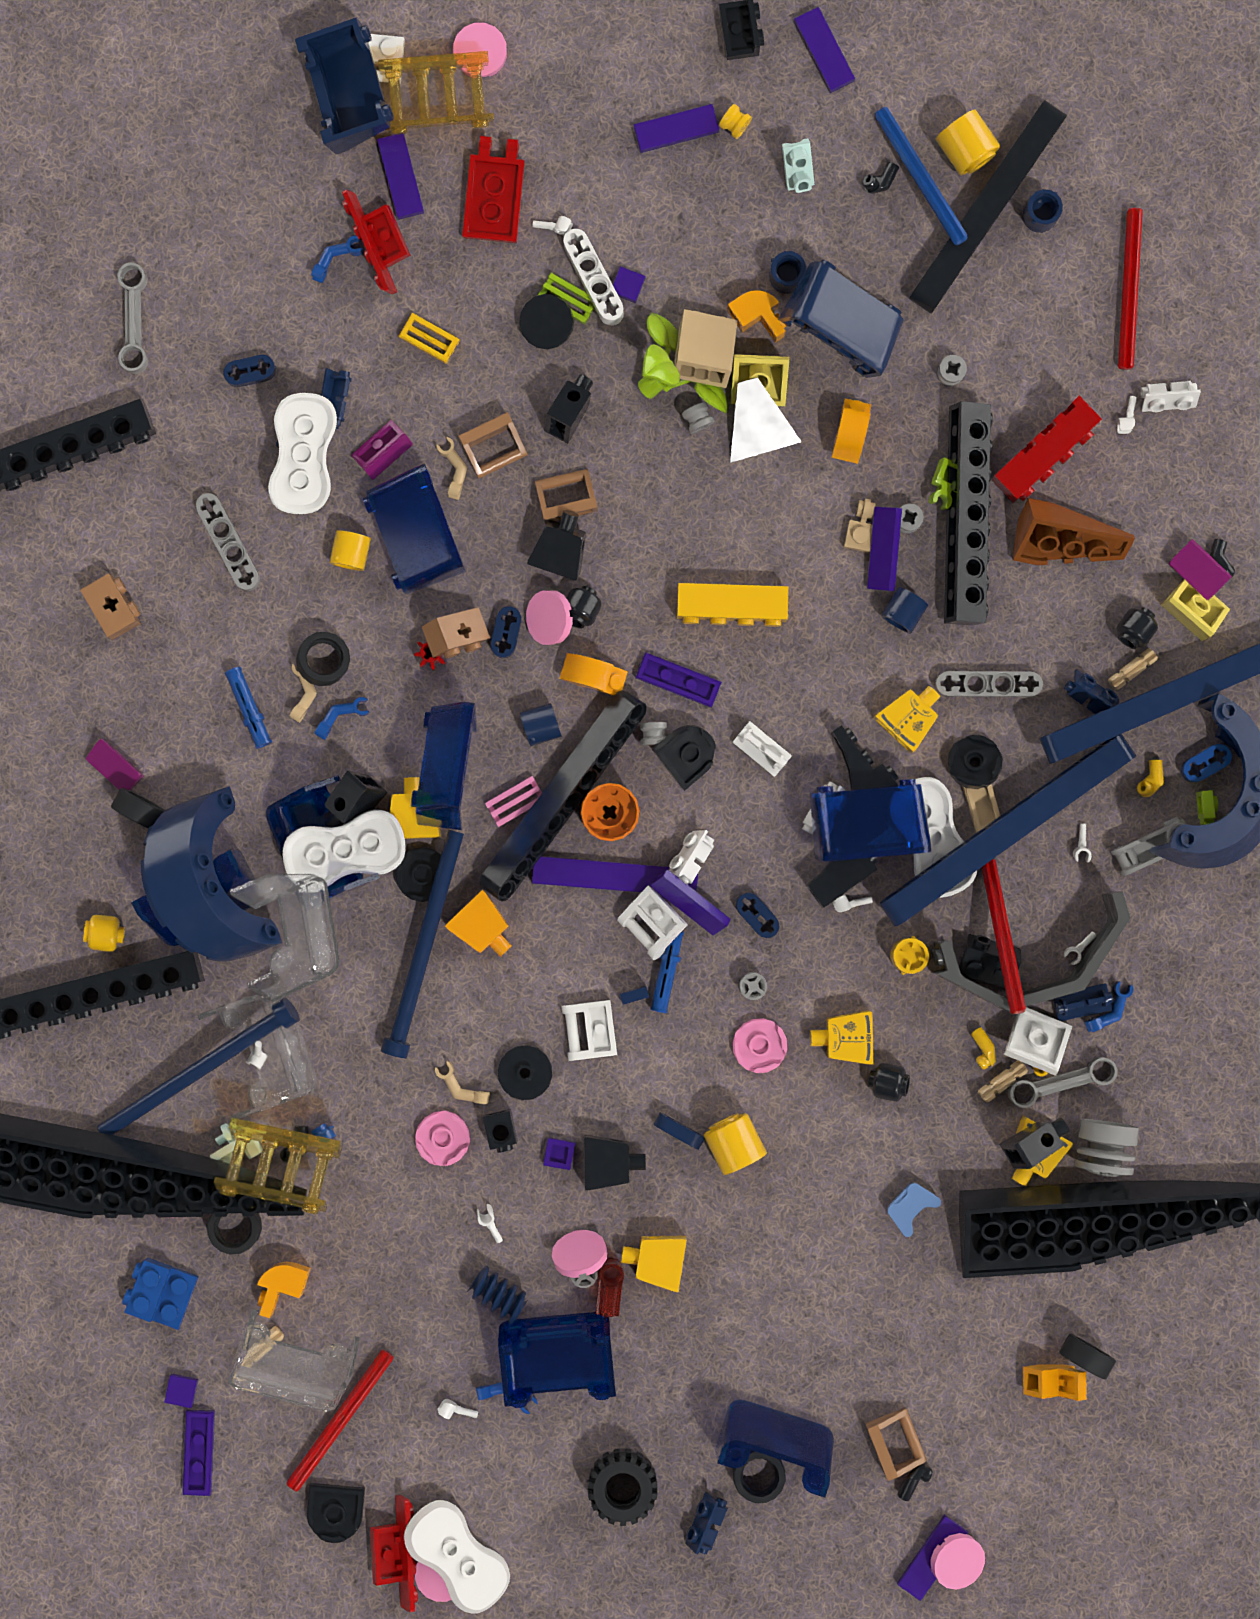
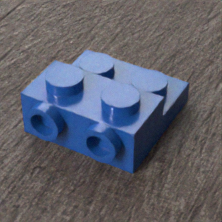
M147 1257L143 1260V1263L138 1262L133 1271L132 1278L136 1279L133 1290L128 1288L123 1298L122 1304L126 1305L124 1313L148 1322L155 1321L179 1330L199 1276Z

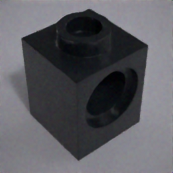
M511 1109L484 1115L482 1118L490 1150L497 1149V1153L512 1150L513 1144H517L518 1138ZM497 1125L506 1126L509 1131L508 1137L498 1139L493 1133L494 1127Z

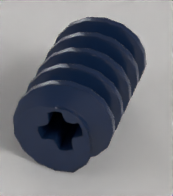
M485 1266L478 1273L467 1292L471 1289L474 1290L473 1300L482 1295V1306L491 1301V1312L501 1308L499 1316L501 1319L510 1314L508 1324L511 1325L527 1303V1301H524L526 1292L523 1290L515 1295L517 1289L515 1284L507 1289L508 1279L504 1278L497 1282L499 1274L494 1272L488 1276L489 1266Z

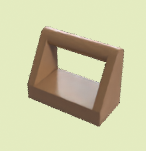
M508 412L459 435L460 442L479 479L528 455ZM509 429L518 448L479 467L471 447Z
M588 469L535 481L545 524L549 520L559 521L563 510L575 512L579 516L598 512ZM585 480L589 498L549 508L546 507L543 490Z
M907 1408L865 1423L887 1481L898 1478L927 1461ZM900 1420L914 1458L894 1466L880 1430Z

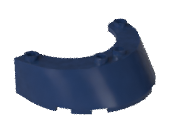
M1219 693L1199 701L1197 706L1211 712L1213 720L1218 724L1215 737L1229 745L1238 757H1241L1243 785L1239 798L1233 808L1221 819L1207 825H1180L1174 829L1169 843L1152 847L1150 852L1190 868H1217L1234 863L1245 857L1260 843V731L1240 706Z
M230 786L182 802L162 812L154 825L149 827L143 842L145 846L144 859L140 863L144 891L149 905L161 926H167L176 936L175 942L190 953L197 952L206 956L207 960L217 962L253 956L282 943L276 924L269 918L252 915L237 906L222 888L215 872L212 857L213 839L221 822L235 811V800Z

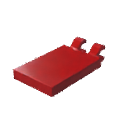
M480 136L479 154H470L462 237L517 244L525 160L517 159L519 151L517 139H507L506 158L490 156L492 148L491 137Z

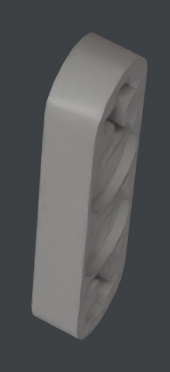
M210 493L202 494L196 501L197 512L235 584L244 591L256 589L260 583V575L224 506L215 495ZM206 500H209L211 503L216 502L213 510L217 516L221 513L223 514V517L215 518L210 524L208 520L213 519L211 514L207 510H202L205 507L204 502ZM220 523H225L229 526V533L223 538H218L214 532L215 527ZM232 547H238L242 551V557L236 562L229 561L227 557V552ZM246 561L249 564L244 565V569L249 575L254 574L250 585L240 582L243 579V574L239 569L235 572L233 570L235 567L242 566Z
M946 671L935 680L936 691L946 697H1033L1040 693L1043 687L1042 678L1035 672ZM946 676L950 677L951 682H959V676H964L962 682L964 692H959L960 686H953L948 692L944 686H941L940 682L944 681ZM975 676L981 679L983 685L980 691L973 692L968 688L967 683L970 677ZM1014 676H1018L1017 682H1026L1028 677H1032V682H1036L1037 687L1032 688V692H1028L1027 687H1017L1018 693H1015L1016 683ZM998 677H1005L1009 680L1010 687L1008 691L1000 692L996 689L995 681Z

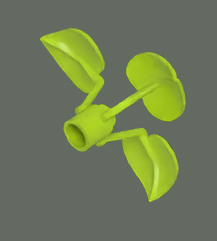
M650 313L647 318V329L650 336L660 346L650 345L645 352L643 378L638 381L641 393L645 397L652 399L662 390L668 392L672 388L692 382L695 383V391L705 402L726 413L728 409L727 400L722 387L680 380L679 371L668 356L671 350L676 352L678 331L664 317L656 313Z

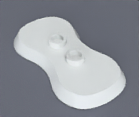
M313 393L292 394L281 401L275 412L274 426L279 442V457L271 474L268 489L272 503L281 511L291 514L313 513L324 506L330 495L331 483L326 466V452L336 429L337 416L333 404L323 396Z
M932 777L917 778L901 785L892 794L889 804L890 816L895 826L904 834L911 845L914 855L915 876L964 842L954 826L951 795L945 785L939 780ZM977 871L940 896V898L952 896L966 889L974 881Z
M383 810L364 812L347 824L338 827H302L292 832L287 837L283 846V862L289 879L295 886L306 891L324 889L339 878L353 873L375 875L388 873L401 864L405 855V838L401 825L394 815Z
M436 1500L425 1505L412 1517L404 1533L407 1551L416 1561L432 1568L441 1576L446 1584L450 1598L459 1609L471 1614L480 1613L490 1608L501 1598L510 1582L508 1565L500 1554L481 1545L473 1537L464 1515L456 1505L448 1501Z

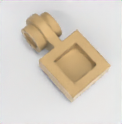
M871 499L859 500L856 516L861 517L860 522L849 520L844 548L870 553L873 524L866 523L867 518H873L876 503L871 502Z

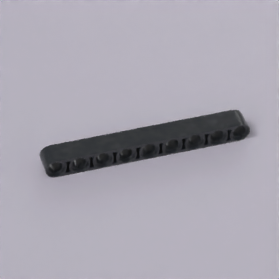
M1046 100L1043 101L960 222L967 233V240L959 245H955L951 238H949L910 295L909 300L930 314L933 313L1067 117L1065 113Z
M620 690L614 695L483 872L479 884L484 890L501 902L508 900L514 894L644 718L647 711V706L644 702L626 690Z

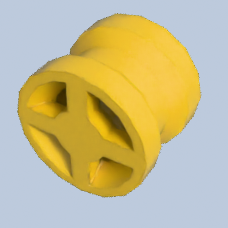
M733 104L721 119L719 127L723 130L728 129L731 132V136L737 140L750 124L752 116L748 113L743 114L740 112V108Z

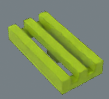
M550 273L547 282H545L543 289L538 295L547 294L549 291L583 310L585 314L581 315L571 309L574 319L585 325L594 310L588 294ZM553 282L589 302L590 305L587 306L552 286Z

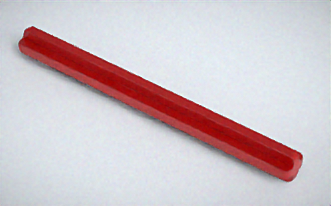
M1129 208L1126 218L1118 368L1122 370H1131L1134 367L1143 210L1141 208Z
M992 859L982 866L981 869L1011 1014H1021L1025 1012L1026 1006L996 860Z
M381 1350L288 1479L286 1484L289 1488L296 1492L300 1490L393 1361V1356L388 1351Z

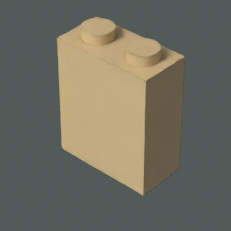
M684 309L678 330L674 365L679 371L680 379L723 388L727 387L732 371L738 320Z

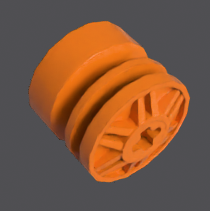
M606 783L598 785L586 795L582 802L580 814L584 827L591 835L599 840L615 841L623 839L633 831L638 823L640 810L637 799L630 790L620 784ZM613 805L616 808L614 811L615 819L611 817L604 819L603 815L605 812L602 810L603 807L609 808Z

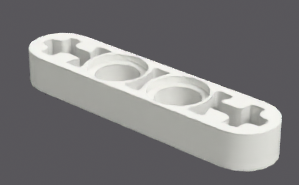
M580 229L569 230L563 239L567 256L602 322L611 326L617 325L623 319L624 308L616 290L585 232ZM574 238L580 241L582 253L579 255L574 244L571 245V240ZM584 260H591L595 263V267L591 271H584L580 268V264ZM596 283H603L607 286V290L603 294H596L592 291V287ZM608 299L613 310L616 309L615 316L607 313L605 301Z

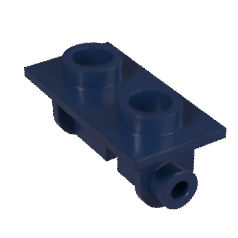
M326 368L321 396L333 404L337 416L336 429L341 426V422L345 420L346 402L344 397L348 395L349 384L352 378H350V372L342 370L336 372Z
M1077 669L1074 671V682L1069 680L1064 686V690L1067 691L1066 694L1080 704H1083L1090 698L1091 701L1086 705V708L1094 714L1119 704V698L1114 691L1109 688L1104 689L1097 684L1091 675L1083 674Z
M1106 983L1086 987L1085 990L1053 999L1059 1021L1111 1011V1003H1113L1112 994L1108 992Z
M708 1492L704 1493L702 1500L698 1503L697 1514L686 1534L685 1544L697 1555L699 1552L707 1554L708 1550H712L719 1531L710 1527L712 1524L721 1526L728 1510L726 1500L722 1498H717L716 1500Z

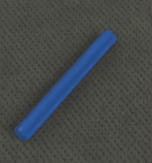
M887 107L881 108L875 113L879 125L955 245L963 243L967 240V233Z

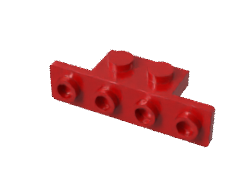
M344 190L342 192L345 199L343 206L348 215L353 217L356 224L353 226L354 232L365 245L364 255L368 263L374 266L377 273L375 281L378 287L390 294L397 293L388 267L411 255L390 206L385 204L365 215L357 195L350 190Z
M396 1495V1523L370 1527L373 1584L376 1586L399 1582L400 1606L410 1613L415 1612V1603L418 1601L417 1589L414 1586L416 1562L407 1551L404 1533L408 1523L414 1516V1510L408 1498Z

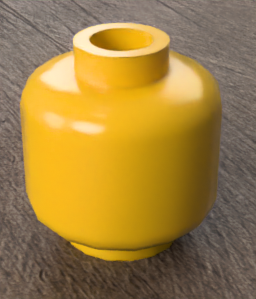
M93 915L90 921H85L83 942H87L91 950L113 952L117 948V944L124 941L125 927H120V921L115 916Z

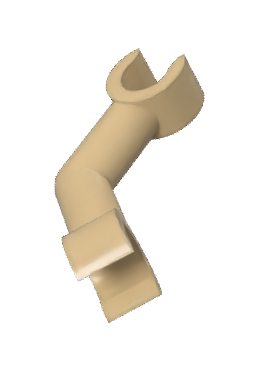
M447 437V441L451 445L449 450L443 451L438 444L436 447L438 453L443 457H447L456 469L448 490V497L459 500L467 466L455 451L453 440Z
M292 664V671L299 677L305 693L289 716L300 723L317 693L314 684L306 681L297 672L294 664Z
M446 1061L449 1067L447 1075H443L440 1069L435 1067L436 1075L444 1079L455 1099L479 1104H487L489 1102V1092L461 1089L453 1074L454 1066L450 1061Z

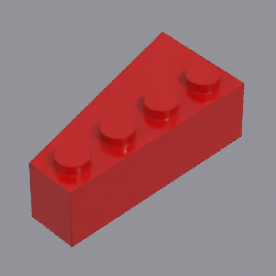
M1079 395L1064 412H1061L1024 449L1013 457L991 479L992 482L1012 503L1019 498L1023 502L1035 491L1031 487L1038 480L1044 483L1055 472L1052 467L1058 461L1063 465L1074 454L1071 449L1078 442L1083 446L1094 436L1091 430L1102 418Z

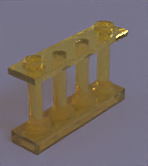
M488 51L378 60L380 75L385 74V78L389 81L391 109L394 120L390 122L391 127L385 131L391 130V135L407 134V129L460 124H472L473 128L489 127V122H494V113L485 114L481 71L484 70L483 66H488L489 64ZM457 68H467V72H470L474 115L458 116L454 73H456ZM440 70V74H443L447 117L431 118L427 85L429 71ZM412 72L413 76H416L420 119L403 120L399 80L402 77V73Z
M231 1118L229 1131L231 1136H234L236 1143L226 1179L218 1177L214 1179L216 1189L220 1190L219 1193L235 1197L236 1193L294 1205L302 1207V1211L310 1214H318L319 1211L326 1212V1200H321L319 1197L329 1160H332L333 1157L340 1159L342 1151L341 1141ZM251 1140L259 1141L263 1146L253 1185L237 1182L246 1145ZM278 1146L287 1147L291 1152L281 1191L264 1187L274 1149H277ZM305 1151L315 1153L318 1158L308 1197L292 1193L301 1155H304Z

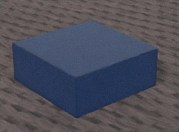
M644 986L622 992L620 997L624 1005L649 998L647 987Z

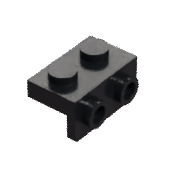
M741 0L719 4L726 59L734 60L759 56L760 46H764L763 30L757 28L756 21L760 19L759 3H754L753 0Z
M969 934L967 946L959 965L960 973L962 976L1005 988L996 941L990 940L983 935ZM1013 945L1017 967L1019 970L1021 964V949Z

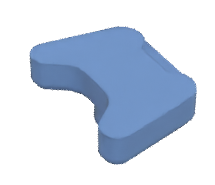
M912 1182L889 1204L887 1212L905 1237H910L913 1234L912 1221L914 1217L925 1207H939L941 1200L924 1187Z

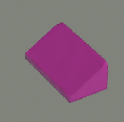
M390 420L358 448L351 457L374 480L406 452L413 443Z
M1193 539L1169 562V565L1206 600L1212 598L1232 577Z
M103 738L97 741L85 758L119 790L120 788H125L131 791L145 776Z

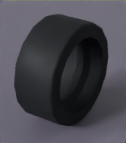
M316 632L308 636L300 645L296 656L297 669L301 676L310 684L330 686L338 682L346 673L350 663L349 649L344 640L336 634ZM322 643L331 645L339 655L338 667L334 672L325 675L315 673L307 663L308 651L313 646Z
M120 788L111 805V808L148 829L154 825L159 815L165 811L155 803L125 788Z
M212 1213L207 1223V1234L212 1245L220 1252L229 1255L241 1254L249 1250L259 1239L262 1231V1220L259 1213H255L254 1216H247L251 1224L249 1236L240 1243H230L221 1237L218 1226L221 1217H215V1213Z
M1073 1334L1068 1335L1059 1351L1069 1361L1104 1380L1107 1379L1116 1363L1113 1357Z
M763 1446L751 1447L743 1451L736 1458L733 1466L734 1485L744 1499L753 1503H767L775 1499L783 1490L786 1482L784 1465L780 1457L773 1450ZM764 1459L773 1465L775 1480L768 1489L755 1491L745 1484L743 1470L749 1461Z

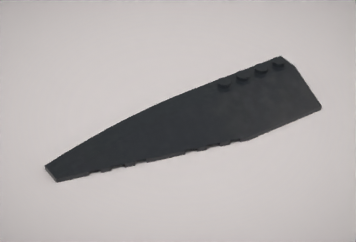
M0 1113V1203L82 1219H90L94 1215H105V1218H117L118 1215H132V1218H143L144 1215L156 1214L158 1218L202 1217L203 1214L215 1213V1217H227L228 1213H242L243 1216H254L255 1213H267L268 1216H304L307 1189L271 1176L206 1156L158 1144Z
M1145 1180L959 1191V1229L962 1277L979 1278L1073 1272L1082 1269L1081 1265L1094 1262L1095 1265L1106 1263V1259L1119 1255H1122V1258L1133 1256L1134 1252L1146 1248L1147 1251L1193 1240L1192 1236L1202 1233H1205L1206 1236L1218 1233L1217 1229L1233 1226V1228L1245 1226L1244 1223L1254 1219L1260 1222V1183Z

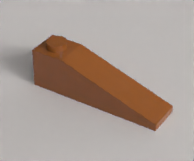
M1028 498L1018 518L1012 559L1013 561L1033 565H1048V560L1063 559L1064 564L1073 563V558L1089 557L1091 562L1124 560L1135 540V536L1055 503Z

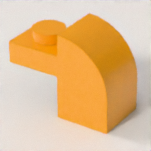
M759 290L749 291L728 304L727 312L732 319L738 320L737 326L741 332L761 321L775 343L785 336L786 331L784 328L786 325L778 320L779 313H773L779 306V301L773 295Z
M845 398L831 458L858 464L868 429L871 404Z
M567 653L559 679L614 696L617 692L623 690L628 671L594 658Z
M280 1262L271 1266L261 1276L257 1284L267 1288V1291L262 1290L257 1306L261 1307L259 1315L270 1318L274 1314L280 1292L300 1298L303 1295L311 1268L294 1262Z
M1064 1364L1023 1366L1024 1395L1040 1399L1059 1396L1076 1401L1087 1400L1086 1371L1077 1370L1075 1366Z

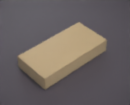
M992 784L981 789L963 787L974 829L977 833L1001 816Z

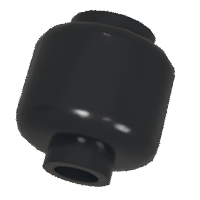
M588 586L573 588L566 597L571 606L569 612L570 617H573L572 626L582 629L585 626H591L595 622L602 606L601 600L596 596L597 592Z
M1145 607L1129 609L1116 627L1119 641L1131 649L1145 647L1158 630V624L1154 619L1155 614Z
M881 1063L877 1066L876 1071H870L868 1087H872L873 1095L876 1098L897 1102L902 1096H907L910 1075L906 1074L904 1067Z

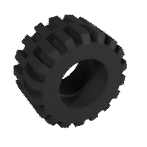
M620 1448L614 1449L612 1454L606 1452L601 1460L597 1459L594 1463V1468L591 1469L589 1474L588 1498L591 1500V1507L594 1511H598V1516L602 1520L607 1518L608 1523L614 1525L615 1521L620 1522V1526H626V1522L630 1521L632 1525L638 1523V1518L644 1519L648 1516V1511H652L655 1506L654 1502L657 1500L658 1486L655 1469L651 1467V1462L648 1459H643L642 1454L638 1451L634 1454L631 1452V1449L626 1448L625 1452H620ZM619 1473L632 1475L639 1482L638 1493L629 1500L620 1501L614 1499L606 1490L607 1481L612 1476Z

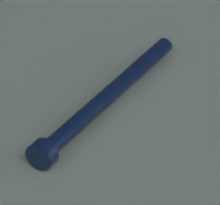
M448 829L390 1038L384 1037L380 1050L382 1053L405 1059L408 1056L410 1044L406 1043V1039L464 833Z
M287 998L281 999L272 1005V1013L97 1126L98 1131L110 1135L119 1132L277 1028L283 1026L288 1029L299 1022L300 1017L297 1010Z

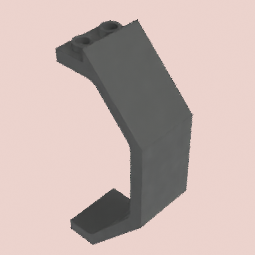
M1111 891L1102 894L1108 917L1098 936L1068 978L1023 991L1026 1007L1085 990L1130 920L1123 891ZM941 940L934 942L935 949L931 950L932 958L935 965H939L941 969L931 973L1000 1009L1010 1011L1007 996L1002 997L962 976L951 941Z

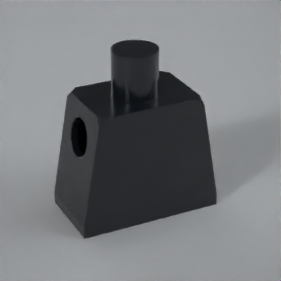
M579 375L575 383L566 381L547 412L545 432L567 444L569 443L590 404L591 393L589 390L593 385V381L585 375Z
M563 510L560 523L549 520L527 564L576 581L582 569L586 532L575 528L579 515L572 511Z
M347 770L325 802V807L332 813L324 823L327 828L342 826L360 814L373 810L388 792L369 775Z
M1058 1118L1052 1123L1049 1121H1038L999 1145L1013 1168L1031 1169L1062 1148L1063 1143L1060 1137L1067 1134L1070 1130L1062 1118Z
M585 1135V1190L629 1183V1170H646V1154H629V1141Z

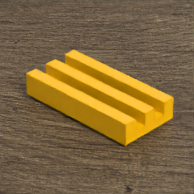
M414 313L410 315L399 334L400 339L445 364L448 363L450 356L455 351V347L460 342V339ZM414 322L450 341V345L447 346L415 328L412 324ZM408 331L446 351L443 355L407 335Z

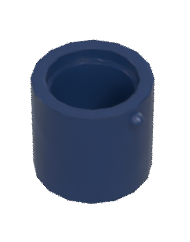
M1042 189L1036 191L1030 197L1023 210L1024 224L1030 230L1043 233L1054 227L1063 211V203L1058 193Z
M784 251L771 259L769 281L776 291L783 294H791L805 273L806 264L798 253Z
M898 587L881 617L896 628L911 634L927 609L928 604L916 594Z
M551 703L520 712L530 747L562 737Z

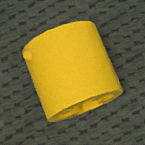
M337 530L329 563L346 569L364 571L371 538L353 532Z
M911 936V938L900 939L893 945L890 959L894 967L901 971L902 975H905V973L915 974L921 972L926 967L929 961V952L922 941L915 939V936Z

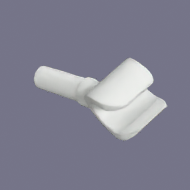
M559 216L557 223L533 221L534 228L554 230L562 236L571 230L573 226L571 220L564 216Z
M1130 396L1126 418H1118L1117 420L1118 434H1129L1135 426V419L1133 417L1137 398L1135 396Z
M1079 824L1078 847L1073 851V857L1077 862L1078 854L1081 851H1086V862H1089L1092 857L1090 850L1086 848V824Z
M844 894L834 900L832 904L837 912H844L856 906L870 904L873 901L870 896L849 902Z
M1091 932L1076 947L1067 948L1064 952V957L1069 952L1075 951L1078 956L1071 964L1079 963L1081 952L1097 937L1096 934Z
M256 1041L255 1049L252 1050L246 1063L252 1064L260 1070L268 1056L261 1051L262 1043Z
M486 1204L488 1214L483 1215L477 1209L478 1222L482 1226H487L496 1242L500 1243L503 1239L494 1223L493 1208L491 1205Z
M444 1399L438 1407L439 1415L446 1419H450L454 1412L473 1418L478 1416V1411L458 1406L450 1399Z

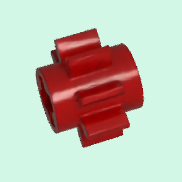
M417 642L421 649L420 652L414 653V656L422 657L423 660L420 663V667L423 668L428 663L431 669L435 671V664L439 662L442 665L446 664L442 659L443 655L437 656L435 659L430 657L427 660L428 655L425 651L429 648L428 643Z

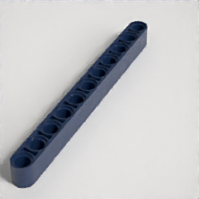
M1260 643L1039 738L1049 764L1060 761L1260 674Z
M1122 734L1106 740L892 892L879 905L895 927L904 923L1136 757L1135 752Z

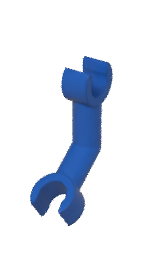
M351 236L346 243L326 247L319 262L315 264L312 270V279L323 283L329 264L335 256L348 253L352 256L362 255L364 253L362 248H351L353 243L360 241L358 237Z
M359 697L351 703L332 705L323 721L320 722L315 730V735L325 740L338 715L356 713L359 716L368 715L369 711H359L357 709L360 702H366L368 699Z
M1117 981L1114 984L1113 992L1116 996L1112 1012L1085 1021L1088 1032L1098 1031L1122 1018L1126 998L1132 995L1133 985H1128L1127 992L1121 994L1119 991L1121 982Z
M510 1381L476 1388L478 1400L507 1393L520 1404L521 1410L526 1414H530L529 1410L523 1406L526 1400L530 1399L538 1404L537 1399L533 1395H526Z

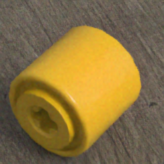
M976 109L955 120L935 138L960 176L966 173L971 174L984 166L996 155L995 152L1000 148V144Z
M736 1113L711 1125L709 1127L710 1130L703 1135L723 1175L738 1171L767 1154L747 1113L740 1115Z

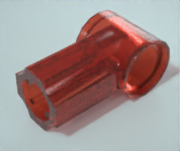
M606 1259L603 1266L599 1269L595 1314L605 1317L619 1316L624 1267L618 1259ZM609 1267H614L619 1270V1275L614 1279H610L604 1275V1271Z

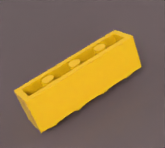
M678 583L677 619H683V624H699V620H710L711 625H726V620L737 621L739 626H753L754 621L765 622V626L780 627L781 622L788 620L789 586Z

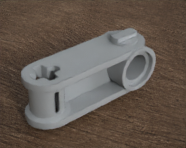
M1176 816L1162 823L1163 827L1110 851L1112 856H1116L1122 869L1120 872L1121 876L1129 875L1164 859L1150 853L1152 847L1169 843L1172 831L1176 827L1186 824L1183 818L1178 819Z

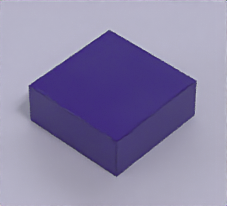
M620 266L613 287L620 298L636 303L646 276Z
M548 1137L543 1166L570 1170L575 1142Z
M171 1374L164 1403L192 1408L199 1379Z

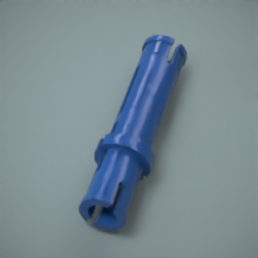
M235 667L226 671L224 674L229 681L244 717L242 722L244 727H248L255 743V748L259 749L271 744L272 740L263 722L265 719L264 715L258 711L243 675L242 668Z
M681 932L659 957L661 963L652 1006L650 1007L652 1011L667 1013L668 1011L667 1008L677 962L680 963L681 961L679 952L684 932Z

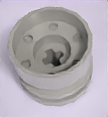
M1080 1119L1078 1137L1090 1141V1147H1078L1076 1152L1088 1155L1089 1157L1088 1159H1075V1166L1085 1169L1090 1173L1103 1176L1133 1175L1134 1167L1124 1165L1122 1161H1135L1136 1157L1123 1151L1124 1147L1137 1146L1139 1127L1110 1121Z

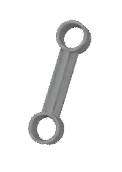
M126 263L119 269L117 274L118 282L125 290V346L120 350L118 360L128 373L139 374L147 368L149 362L147 353L142 349L141 291L146 287L148 278L140 265ZM129 270H139L142 279L138 285L129 287L123 283L124 276ZM132 350L143 354L142 363L136 368H128L124 360L126 354Z
M1096 1057L1089 1062L1087 1067L1034 1082L1018 1079L1009 1086L1008 1097L1014 1105L1027 1108L1032 1106L1037 1098L1092 1082L1099 1085L1111 1084L1117 1077V1067L1108 1058ZM1099 1061H1105L1111 1065V1074L1104 1081L1097 1080L1093 1074V1067ZM1021 1083L1029 1085L1033 1091L1032 1098L1027 1103H1019L1014 1100V1089Z

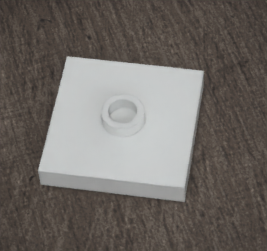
M1026 1007L1024 1013L1016 1015L1004 1055L1056 1076L1072 1026Z

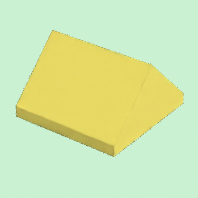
M734 354L731 404H736L738 383L758 377L777 406H785L789 357Z
M1185 579L1161 604L1163 608L1201 641L1214 635L1230 611V608L1215 595L1206 600Z

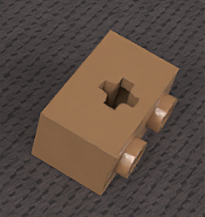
M108 573L80 590L108 638L114 640L141 624L138 619L141 613L134 601L128 602L124 595L127 589L119 577L115 579L114 576ZM111 600L118 602L115 605L117 609L115 611L108 609L111 607L109 602Z
M479 607L442 616L422 626L433 658L444 655L445 659L459 655L461 653L460 650L465 649L466 653L476 651L482 648L480 643L490 638Z

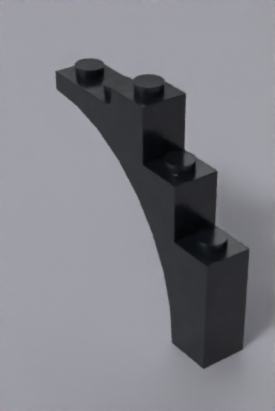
M842 725L831 732V735L842 752L849 774L851 788L850 816L845 835L835 855L823 871L806 885L821 908H825L877 870L874 865L878 862L869 849L864 851L862 846L888 828L885 824L888 818L879 807L875 809L873 804L899 786L896 782L899 777L890 765L885 767L884 764H881L873 769L871 765L874 762L866 750H859L855 744L858 741L855 734L849 727L844 729Z

